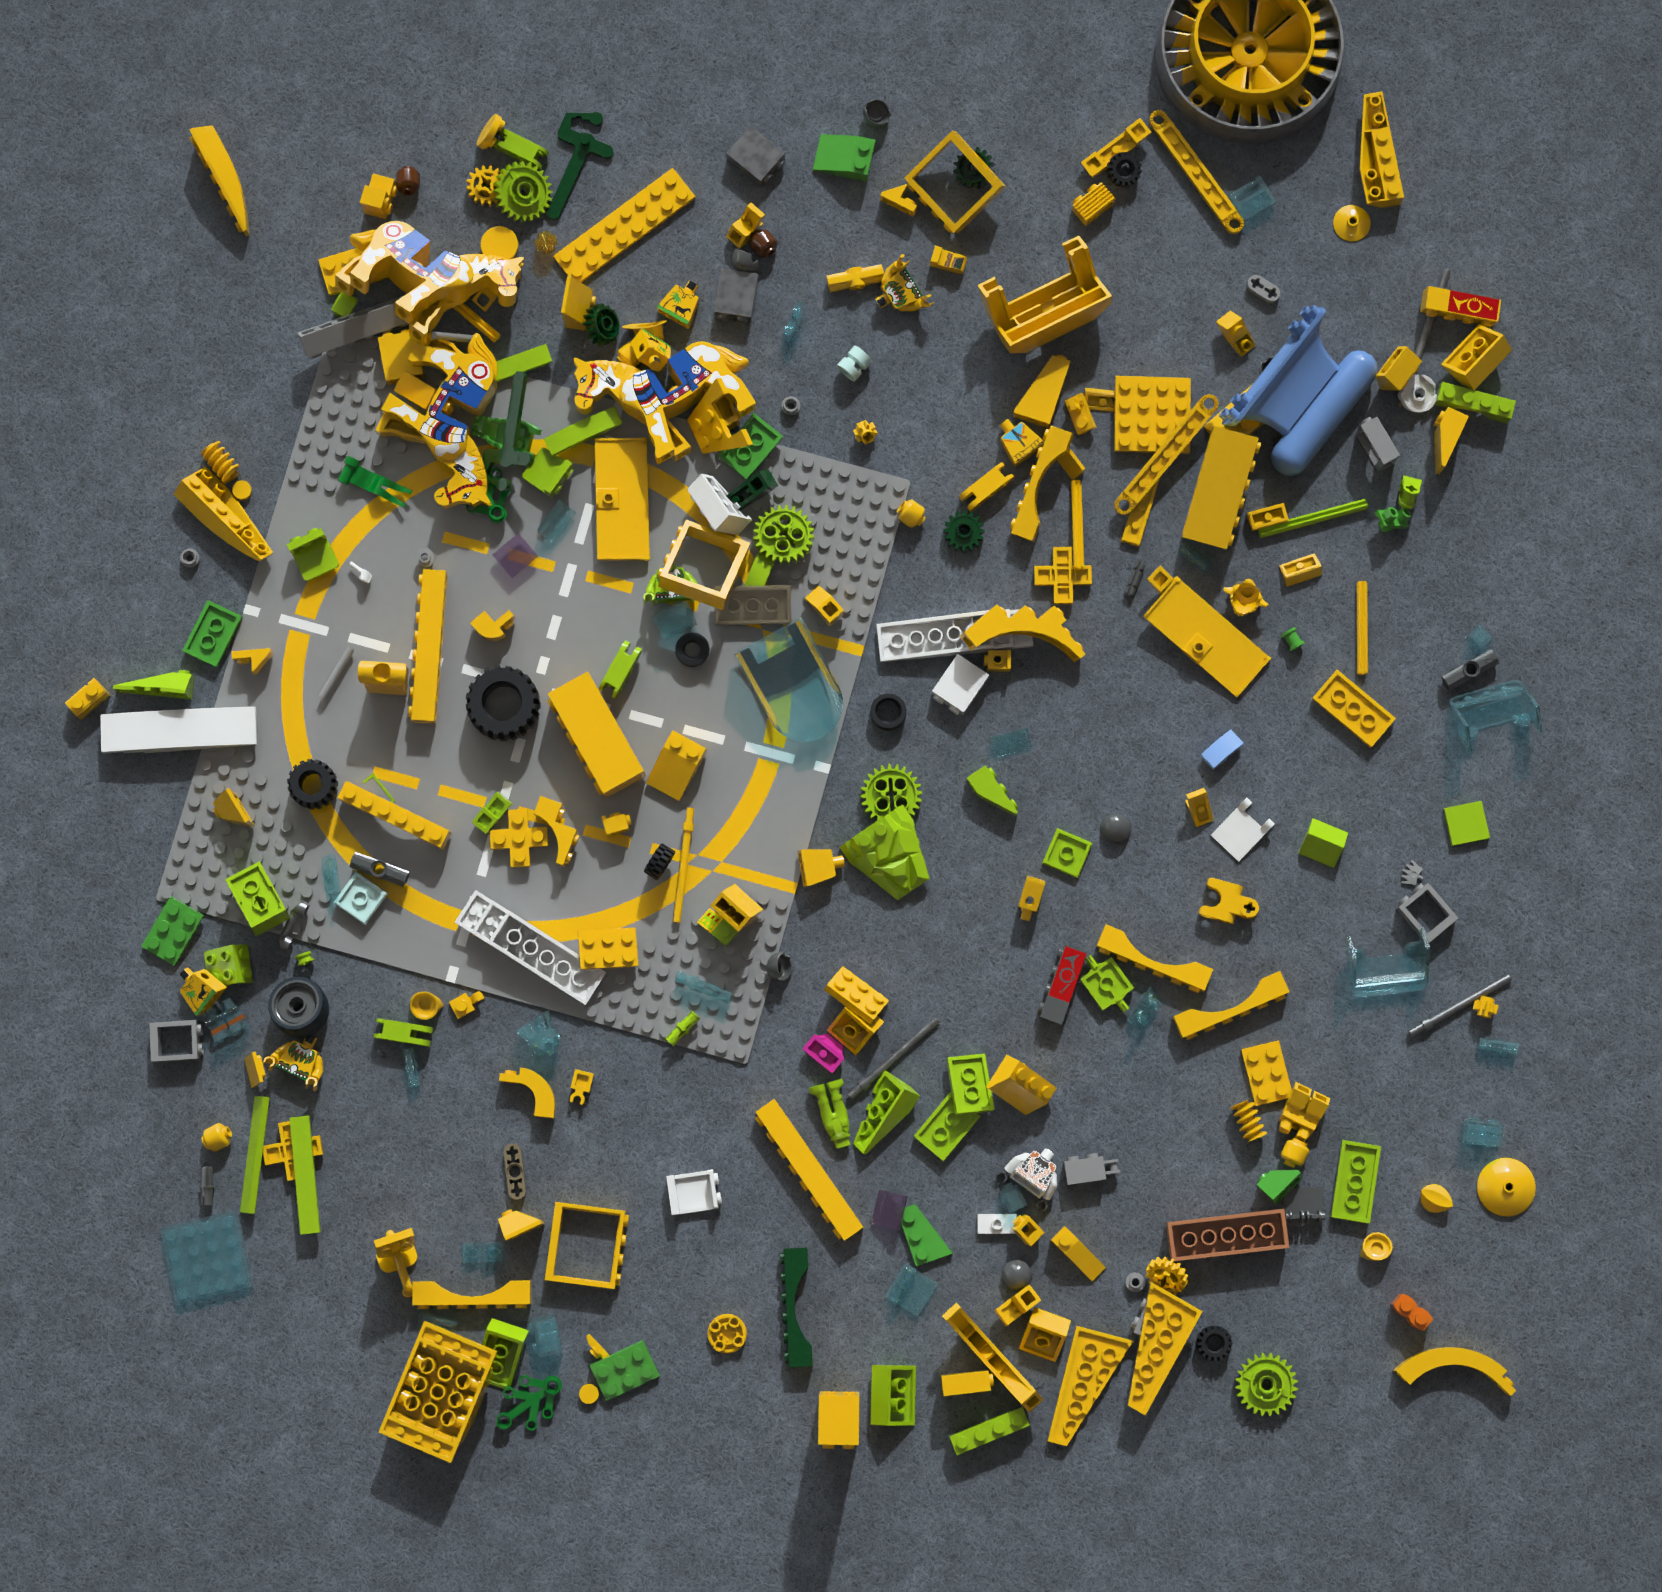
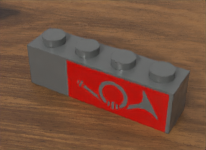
M1067 944L1064 945V948H1059L1056 956L1059 959L1058 965H1053L1050 977H1053L1051 985H1046L1043 994L1046 995L1045 1002H1040L1037 1011L1040 1014V1019L1059 1026L1062 1025L1087 951Z

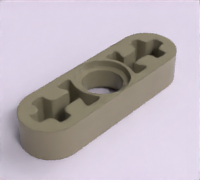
M511 1143L504 1148L508 1194L512 1199L520 1200L526 1195L522 1150L519 1145ZM511 1147L518 1150V1153L515 1154V1160L519 1159L520 1163L508 1165V1160L512 1161V1156L507 1153L511 1150ZM518 1166L521 1172L518 1177L510 1175L511 1167ZM522 1178V1183L518 1182V1187L523 1192L519 1193V1196L516 1197V1194L512 1193V1190L515 1189V1183L511 1184L510 1180Z

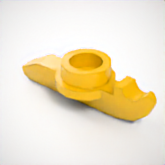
M590 1334L586 1336L587 1343L591 1347L589 1351L596 1359L599 1357L603 1359L609 1356L606 1350Z

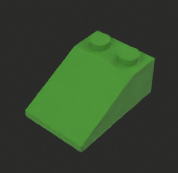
M821 134L813 171L867 182L875 150V140L860 136Z

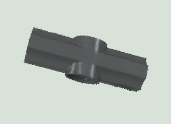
M1491 649L1441 676L1442 683L1448 691H1451L1500 664L1498 657ZM1466 666L1473 667L1475 671L1473 675L1467 673Z
M355 852L352 856L349 866L352 869L401 887H405L410 871ZM378 865L384 866L382 874L375 873V868Z

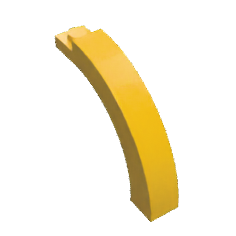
M1441 1347L1429 1349L1409 1357L1393 1370L1406 1384L1411 1385L1419 1376L1436 1367L1463 1365L1486 1375L1507 1396H1512L1516 1391L1513 1388L1514 1383L1508 1377H1502L1507 1372L1504 1367L1481 1353L1463 1348Z

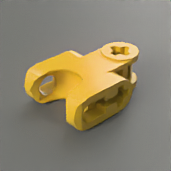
M1216 878L1207 879V887L1215 890L1220 895V903L1214 907L1205 905L1200 907L1198 911L1200 916L1227 924H1234L1236 916L1244 919H1252L1259 911V905L1256 900L1241 896L1242 886ZM1250 904L1254 911L1246 913L1247 910L1244 907Z

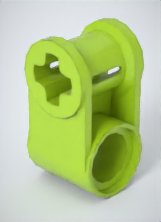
M1402 476L1398 501L1401 507L1406 509L1415 507L1416 496L1420 492L1422 480Z

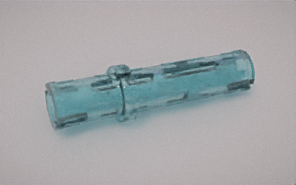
M680 970L674 981L690 987L692 991L697 990L726 1004L729 1003L732 992L700 980L698 976L693 977Z

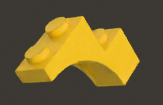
M540 796L533 814L544 820L553 829L558 842L556 864L565 868L566 863L569 864L572 859L573 853L570 852L572 847L577 845L580 835H577V829L558 823V820H562L565 812L562 803Z

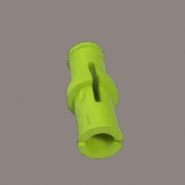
M691 1010L680 1023L676 1024L677 1027L665 1039L674 1047L685 1034L688 1035L690 1033L689 1030L700 1018Z

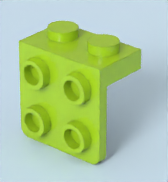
M541 448L535 456L533 463L522 474V477L547 496L553 498L562 489L564 481L571 477L574 467L569 460L565 459L564 461L557 455L553 457L547 448Z
M321 528L311 529L307 532V535L294 537L290 540V543L286 544L305 581L317 578L339 566L331 545Z
M248 944L228 945L204 952L206 970L225 986L253 982Z

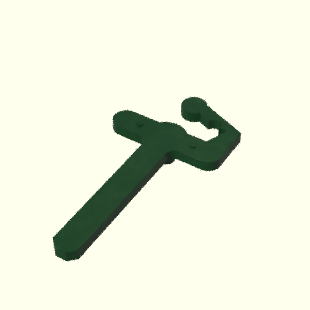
M599 112L565 114L558 130V138L563 142L573 145L575 150L547 210L549 219H559L587 156L595 154L604 159H610L614 154L613 148L610 145L595 140L591 134L571 130L572 119L576 121L577 118H582L583 121H590L594 126H600L603 123V116Z
M517 371L513 377L503 447L499 450L486 449L482 458L488 481L503 492H507L510 489L511 482L506 478H492L490 471L494 463H499L507 468L515 465L530 466L533 463L532 454L517 451L528 378L527 374L522 371Z

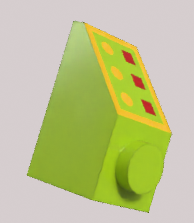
M711 908L697 922L725 947L739 934L732 925Z

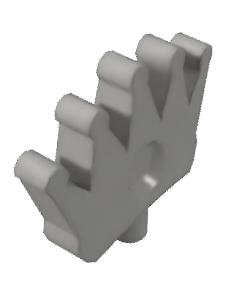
M1411 860L1410 862L1413 866L1406 864L1409 870L1402 869L1407 874L1401 875V878L1407 880L1405 882L1402 881V884L1416 885L1417 879H1423L1419 875L1423 870L1422 867H1419Z

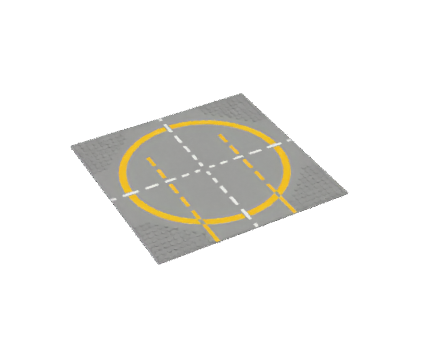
M374 336L367 340H364V338L357 340V343L351 346H340L334 352H323L265 539L273 553L258 562L243 611V618L239 624L232 651L270 648L273 651V656L254 675L252 673L251 661H249V664L240 665L232 659L231 652L214 708L256 707L257 745L201 749L158 889L157 900L167 903L169 897L172 896L200 913L250 926L225 879L260 861L288 915L299 903L305 901L310 904L304 917L297 916L288 935L293 939L667 1043L669 1042L665 1037L692 1010L700 1020L689 1030L690 1033L688 1035L685 1034L676 1045L746 1064L749 1060L771 977L766 969L767 962L771 955L779 952L801 875L797 851L808 849L899 526L900 520L898 519L897 509L906 500L910 481L777 445L751 475L753 476L758 471L769 470L778 487L740 511L745 517L749 515L752 521L739 535L725 533L750 542L748 555L734 586L745 585L756 555L760 551V549L755 548V544L758 542H753V537L756 536L753 534V530L757 529L755 528V522H759L758 517H764V511L770 513V507L777 510L778 505L781 506V509L788 505V510L795 506V512L802 510V516L808 515L807 521H812V526L809 528H814L812 535L815 536L814 540L811 541L813 547H808L809 554L803 552L804 559L797 557V563L790 560V565H787L786 561H783L782 565H780L779 560H776L766 585H791V624L800 620L820 659L839 690L838 692L833 688L821 668H819L797 685L783 692L765 697L776 722L775 727L736 654L750 648L757 663L760 664L795 644L786 628L791 624L715 625V607L696 600L694 602L688 600L655 603L654 606H652L651 601H647L643 605V595L646 592V587L651 577L656 574V571L664 568L665 556L667 553H671L670 546L672 541L678 538L676 534L679 526L683 527L685 521L688 520L711 528L707 518L701 514L699 506L691 499V494L687 490L700 474L710 475L730 493L746 481L718 458V454L721 451L702 453L687 420L678 417L668 419L689 443L691 453L676 462L671 457L658 465L655 460V447L649 438L646 425L628 415L615 400L603 397L601 400L594 402V408L591 413L584 415L579 413L575 407L574 399L577 390L530 377L527 378L521 420L529 422L542 430L541 435L534 434L530 452L534 453L535 456L541 448L548 449L544 438L612 407L616 408L623 424L597 438H647L650 560L600 561L597 560L595 439L592 441L588 440L573 449L569 448L557 454L562 460L565 461L567 459L572 462L574 472L568 480L564 481L562 489L553 498H550L523 479L522 474L528 466L515 465L507 468L499 463H494L492 469L495 467L500 468L503 473L502 478L509 479L511 482L512 491L507 496L504 505L507 517L502 523H493L484 514L468 513L466 509L467 504H459L449 509H444L437 504L434 494L439 488L447 487L449 480L455 473L436 460L427 445L405 441L395 436L382 437L375 431L384 414L381 408L389 393L424 416L428 409L422 408L395 392L396 384L388 386L385 380L379 348V336ZM423 366L425 379L420 380L436 388L437 391L440 387V381L445 380L447 376L437 368ZM513 377L497 382L496 393L483 412V416L507 419ZM453 404L454 410L450 417L467 425L472 434L473 422L477 415ZM471 435V439L477 446L482 458L486 449H498L486 442L485 439ZM350 456L361 462L359 466L412 490V493L409 494L382 486L391 495L405 503V508L350 482L347 486L337 481L345 466L344 461L346 457ZM499 471L493 473L494 476H499L500 474ZM497 487L493 496L496 504L500 495V490ZM483 503L479 504V506H484V507H488V508H489V506H487V505H485V504H483ZM473 505L469 506V510L475 509ZM500 512L494 514L495 517H500L501 515ZM782 520L780 523L782 525H788L790 522L788 520ZM321 528L331 545L339 566L317 578L305 581L286 544L290 543V540L294 537L307 535V532L311 529ZM768 531L765 533L767 536L775 535L773 531ZM798 533L793 535V538L800 539L802 537ZM686 535L675 559L676 568L683 567L684 571L691 573L699 585L714 590V586H723L737 553ZM785 545L778 546V549L786 550L787 547ZM424 548L430 549L435 556L434 563L427 568L419 566L415 558L417 552ZM428 555L422 556L423 561L428 559ZM351 561L358 567L371 573L372 578L369 583L359 580L361 574L349 566ZM423 569L446 570L448 573L436 724L413 723L411 717H408L409 706H412L413 701L410 698V688L414 687L411 672L412 668H415L416 661H413V650H417L414 634L415 631H418L419 623H416V613L420 612L417 597L418 593H421L422 586H419V575H423ZM818 586L829 593L844 610V615L830 627L805 599ZM508 610L516 618L514 624L509 629L502 630L506 637L499 641L483 639L470 624L483 611L494 622ZM694 632L701 634L708 641L710 648L709 656L700 666H685L676 656V643L686 633ZM626 640L631 643L627 654L632 655L636 647L643 649L635 667L616 699L612 698L614 689L609 686L603 692H599L642 766L646 777L605 798L604 794L600 796L593 784L596 782L595 778L590 779L584 768L587 765L586 762L581 763L575 752L577 746L571 745L565 734L568 732L567 728L562 729L556 718L559 715L558 712L553 713L547 700L550 699L548 696L549 692L587 671L599 689L611 663ZM689 643L685 647V653L690 657H695L700 652V647L696 643ZM346 648L354 649L326 699H323L319 694ZM361 661L406 664V667L409 669L407 695L369 693L364 684H361L358 680L359 663ZM494 666H500L501 668L511 666L512 669H519L530 677L539 693L541 709H539L540 715L538 720H535V725L532 729L529 728L527 730V734L517 736L518 739L492 740L488 736L481 734L468 716L466 694L470 691L469 686L476 681L475 677L478 674L481 676L485 673L484 670L488 668L492 670ZM503 686L496 688L486 699V711L495 720H509L521 708L520 695L511 687ZM672 730L707 749L705 757L680 801L646 784ZM307 759L320 760L327 764L336 774V780L338 781L336 789L338 792L334 794V800L328 802V806L324 805L321 809L314 808V810L307 807L304 808L290 796L287 788L289 786L287 779L290 778L289 773L290 771L293 772V767L300 765L301 761L306 762ZM374 773L394 798V804L452 833L444 850L340 801L337 797L345 781L389 802L392 801L373 777L366 783L362 782ZM318 774L307 776L303 781V791L308 795L318 793L323 786V778ZM230 788L237 794L255 826L247 827L226 822L222 818L218 819L213 811L215 806L212 802L226 789ZM496 792H500L513 803L508 810L528 809L529 828L548 827L549 847L530 848L531 867L511 868L510 849L491 850L490 831L485 834L472 823L476 815L487 805ZM540 796L562 803L565 812L562 820H558V823L577 829V835H580L577 845L571 849L570 853H573L572 859L569 864L566 863L565 868L556 864L558 842L553 829L548 823L533 814ZM687 808H694V832L691 833L681 922L675 923L673 922L684 835L682 828L683 822L686 819ZM508 810L491 830L509 829ZM621 812V814L625 815L629 814L632 825H629L630 831L607 837L601 816L605 815L607 819L610 818V814ZM663 843L673 849L675 854L662 876L655 880L644 873V869L653 853ZM355 852L410 871L405 887L377 879L374 876L350 868L352 856ZM378 865L375 868L376 874L384 872L383 865ZM355 872H358L388 893L366 925L333 903ZM736 884L763 910L750 925L739 931V934L725 947L697 922L709 908L715 911L710 905L722 891ZM477 890L578 955L577 931L636 928L638 967L602 969L606 974L587 1004L584 1005L456 924L455 921L474 891ZM286 921L271 928L268 932L280 935Z

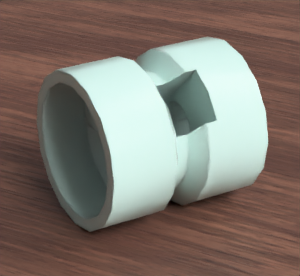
M853 346L847 353L848 357H844L837 364L838 369L853 382L862 374L861 370H866L872 363L871 358L857 346Z

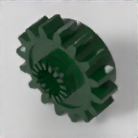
M976 147L974 150L976 154L991 169L995 165L994 162H990L992 156H986L987 151L985 149L980 152V148ZM964 154L961 156L957 155L956 157L959 160L954 162L957 169L953 170L954 173L959 174L956 179L958 181L962 180L961 184L963 186L968 183V188L972 189L973 185L979 189L980 183L986 186V178L978 170L975 172L970 171V167L973 164Z
M604 303L590 306L591 308L586 309L587 314L583 315L584 319H586L583 325L587 328L584 330V333H589L587 338H593V344L598 343V346L611 344L612 341L616 340L617 334H619L620 324L617 314L609 305L604 306Z
M963 510L962 515L958 511L955 512V517L950 515L949 520L951 522L945 521V526L948 528L943 529V533L948 534L944 537L945 541H950L948 546L954 545L955 551L962 549L963 553H965L966 549L973 551V546L978 548V541H983L984 539L981 534H985V530L980 529L984 526V523H978L980 517L976 516L974 518L972 511L969 515H966V510ZM961 528H967L969 530V534L962 535L960 534L959 530Z

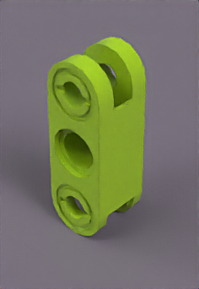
M505 128L497 132L505 140L503 142L496 139L493 145L495 149L519 161H524L525 164L531 162V167L538 165L537 170L542 168L537 159L539 156L548 157L549 152L545 148Z
M626 640L621 645L598 689L603 692L607 686L613 688L612 698L614 699L619 696L643 650L636 647L632 655L627 654L631 643Z
M376 1018V1023L383 1025L382 1034H373V1038L430 1047L431 1041L418 1039L416 1035L417 1031L432 1034L433 1027Z

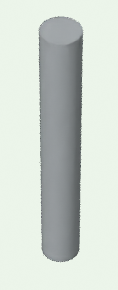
M432 332L431 337L437 340L470 342L473 335Z
M346 648L319 694L323 699H326L354 649Z

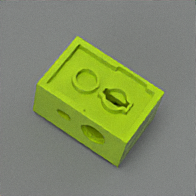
M260 861L225 879L255 936L290 919L285 906Z

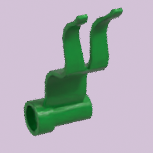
M350 456L346 457L344 461L345 466L337 481L347 486L350 482L405 508V503L391 495L382 486L409 494L412 493V490L359 466L360 461Z

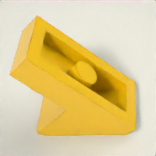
M907 184L883 191L880 195V201L914 217L917 211V205H915L913 200L909 198L903 199L907 191Z
M270 648L231 651L232 659L238 662V664H249V661H251L252 673L254 675L273 656V651Z
M1204 788L1186 794L1187 800L1185 802L1196 827L1214 821L1207 792Z

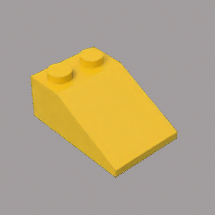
M567 276L561 309L565 328L585 330L587 328L583 325V322H586V319H584L583 315L587 314L586 309L596 305V296H594L592 289L573 277Z
M1447 407L1445 412L1441 411L1434 423V426H1436L1434 431L1435 472L1438 475L1445 468L1469 417L1450 407Z
M672 730L646 784L680 801L705 757L707 749Z

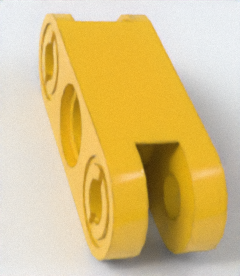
M1003 463L995 466L959 495L958 498L962 502L973 494L975 495L976 499L967 506L970 512L977 509L1014 479L1012 474L1006 477L1002 475L1001 470L1005 466Z

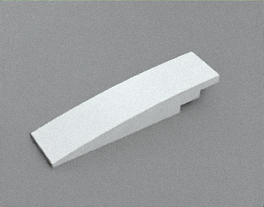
M1006 609L1007 617L1010 618L1019 609ZM989 610L877 624L881 662L988 652V650H1010L1034 646L1031 636L1006 635L988 640L971 651L959 636Z
M256 707L179 709L100 715L102 753H156L257 745Z
M477 890L474 891L455 921L456 924L584 1005L587 1004L606 974L602 969L580 970L579 955Z

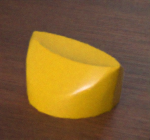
M417 992L410 998L411 1012L416 1018L421 1020L433 1018L444 1006L437 996L429 992Z
M1431 1184L1421 1190L1420 1202L1428 1212L1439 1213L1453 1207L1451 1196L1442 1186Z
M1379 1232L1372 1233L1364 1239L1360 1256L1370 1261H1381L1392 1254L1394 1247L1389 1237Z

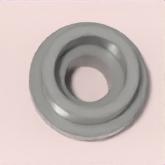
M793 396L786 397L782 402L783 412L787 415L797 414L800 410L799 400ZM792 403L795 405V407L793 409H789L787 407L788 404Z
M189 548L181 553L180 560L185 567L191 568L198 564L200 557L196 550ZM189 555L193 556L192 561H187Z
M427 548L419 550L415 557L417 564L424 568L430 567L435 561L434 553ZM423 555H428L426 561L422 560Z
M1134 1272L1127 1276L1125 1284L1130 1291L1139 1292L1145 1286V1279L1140 1273ZM1135 1278L1139 1280L1137 1286L1132 1285V1280Z

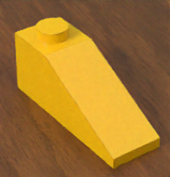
M1065 1226L1050 1240L1091 1281L1106 1268Z

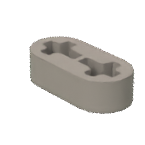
M1253 275L1248 279L1247 289L1267 303H1275L1279 299L1280 290L1276 285L1259 275ZM1256 280L1259 281L1258 285L1260 287L1256 286L1255 288H1253L1252 282H1255ZM1272 290L1275 291L1274 295L1276 297L1272 296L1271 298H1269L1268 292H1271Z

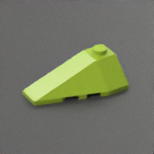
M179 670L178 673L171 672L113 685V690L121 693L192 700L195 677L190 674V671Z
M888 1071L883 1072L874 1086L872 1093H875L872 1105L868 1104L866 1108L868 1116L865 1121L861 1122L853 1143L865 1155L912 1110L920 1097L913 1088Z

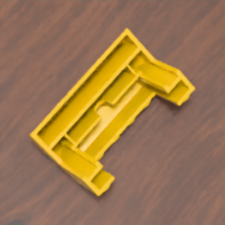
M1080 236L1062 244L1070 273L1015 300L1007 302L1004 290L1001 285L998 286L995 277L977 285L986 313L1001 342L1010 354L1028 353L1093 321L1111 305L1112 295L1096 276L1089 249Z

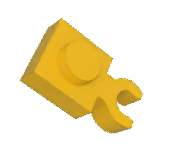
M575 1069L570 1088L576 1090L570 1096V1102L573 1103L574 1098L579 1096L581 1098L580 1105L585 1103L583 1094L584 1092L590 1093L594 1078L593 1073Z

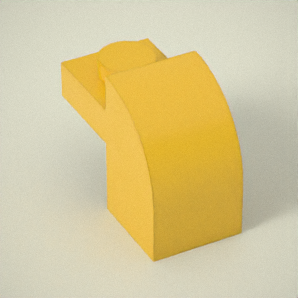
M750 203L746 206L741 218L731 225L726 238L740 249L748 243L751 235L761 228L765 214L754 204Z
M508 610L494 622L483 611L470 624L483 639L499 641L506 637L502 630L509 629L514 624L516 618Z
M1029 1284L994 1311L1004 1325L1008 1326L1040 1302L1041 1299Z

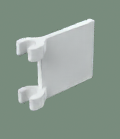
M1248 798L1211 834L1238 862L1275 824L1268 819L1263 826H1260L1245 812L1252 804Z

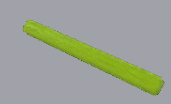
M1366 499L1299 516L1289 519L1288 522L1258 529V535L1260 538L1363 511L1368 508Z

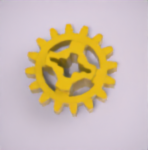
M482 165V170L476 167V173L470 172L471 179L466 181L469 185L466 187L467 191L470 192L469 197H475L474 203L481 201V206L488 203L489 207H491V202L493 201L498 204V200H494L497 194L492 191L496 187L493 183L498 181L496 176L499 175V169L497 168L493 171L491 165L488 169ZM478 179L479 183L474 188L475 181ZM483 182L487 185H490V190L486 186H483Z
M1157 1257L1156 1260H1151L1146 1269L1145 1277L1149 1278L1148 1284L1152 1282L1164 1290L1177 1295L1178 1292L1181 1293L1186 1287L1188 1275L1184 1274L1186 1269L1180 1268V1263H1174V1259L1168 1261L1166 1257L1163 1260Z

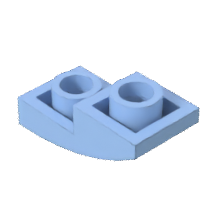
M1229 730L1207 748L1200 757L1214 770L1226 761L1228 756L1241 748L1244 743L1232 730Z

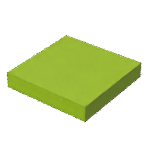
M1482 801L1443 809L1451 846L1490 838Z
M1057 828L1042 864L1078 878L1092 843Z

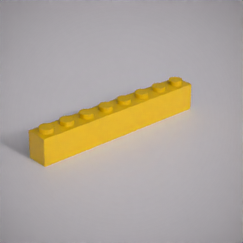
M423 569V575H419V586H422L421 593H418L417 597L420 612L416 613V623H419L418 631H415L414 634L417 650H413V661H416L415 668H412L411 672L414 687L410 688V698L413 701L412 706H409L408 717H411L413 723L436 724L448 580L446 570Z
M773 1099L757 1110L756 1114L758 1116L755 1117L760 1127L765 1126L769 1131L766 1133L767 1137L772 1143L776 1141L780 1147L777 1149L778 1153L783 1159L787 1157L791 1163L788 1165L789 1169L794 1175L798 1173L802 1179L799 1183L805 1192L809 1189L813 1196L810 1199L816 1208L821 1206L824 1211L821 1215L827 1223L832 1222L835 1227L832 1231L839 1240L843 1238L845 1241L864 1228L776 1100Z

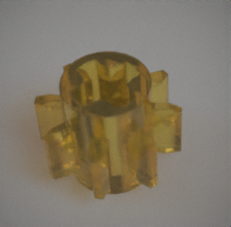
M543 231L536 235L537 239L534 242L537 251L541 250L543 254H548L556 250L555 245H558L555 234L551 235L550 231Z

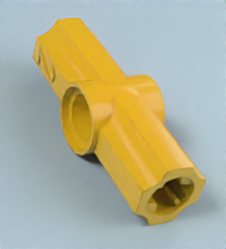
M882 264L866 268L852 267L847 269L846 272L826 276L830 293L845 289H862L866 285L881 282L884 271Z

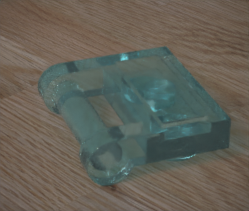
M1260 175L1254 177L1253 181L1238 190L1230 191L1226 194L1244 222L1275 205L1277 202ZM1256 187L1260 189L1240 202L1237 199Z

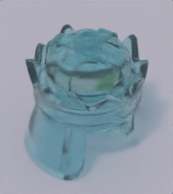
M549 1010L515 1031L528 1043L533 1057H535L534 1054L541 1057L547 1053L551 1056L556 1052L554 1049L560 1045V1040L562 1039V1035L552 1024Z

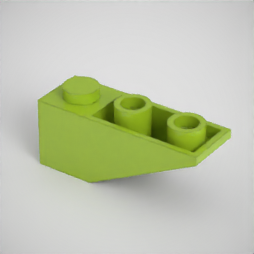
M985 765L966 778L967 783L976 796L1013 816L1018 814L1017 809L1019 807L1013 799L1009 800L1006 795L1008 791L1002 783L998 784L995 779L997 775L991 767L988 769Z

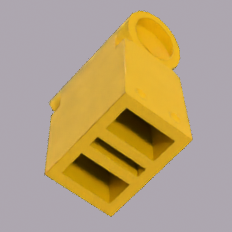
M361 661L359 663L358 680L361 684H364L369 693L407 695L409 669L406 667V664Z

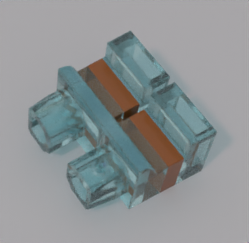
M231 998L221 1002L225 1012L218 1014L215 1007L205 1011L208 1020L206 1024L217 1044L234 1036L233 1034L236 1035L251 1027L241 1008Z

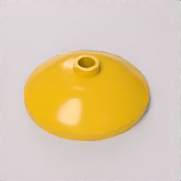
M1512 1158L1493 1160L1479 1174L1477 1180L1479 1199L1486 1209L1496 1215L1505 1217L1518 1215L1531 1205L1535 1196L1536 1184L1533 1174L1526 1165ZM1507 1183H1510L1512 1185V1189L1510 1191L1506 1189Z

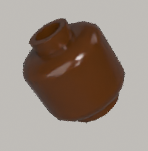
M404 166L396 173L397 190L404 195L416 193L420 189V173L412 166Z
M759 229L751 235L750 246L759 257H771L775 254L778 242L768 230Z

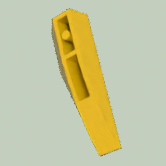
M1382 91L1363 95L1359 168L1366 204L1380 208L1401 205L1404 199Z
M212 125L189 129L192 134L189 138L206 169L210 168L212 172L210 177L214 185L218 184L221 189L218 191L223 201L227 200L229 204L226 207L231 217L235 216L238 221L235 225L239 233L244 232L246 237L249 236L248 214L240 180L215 128Z
M207 467L181 480L173 495L213 533L237 550L259 562L272 555L273 551L236 497Z

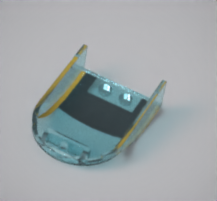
M802 617L733 654L769 720L782 735L795 741L809 742L826 736L835 728L843 709L842 692Z

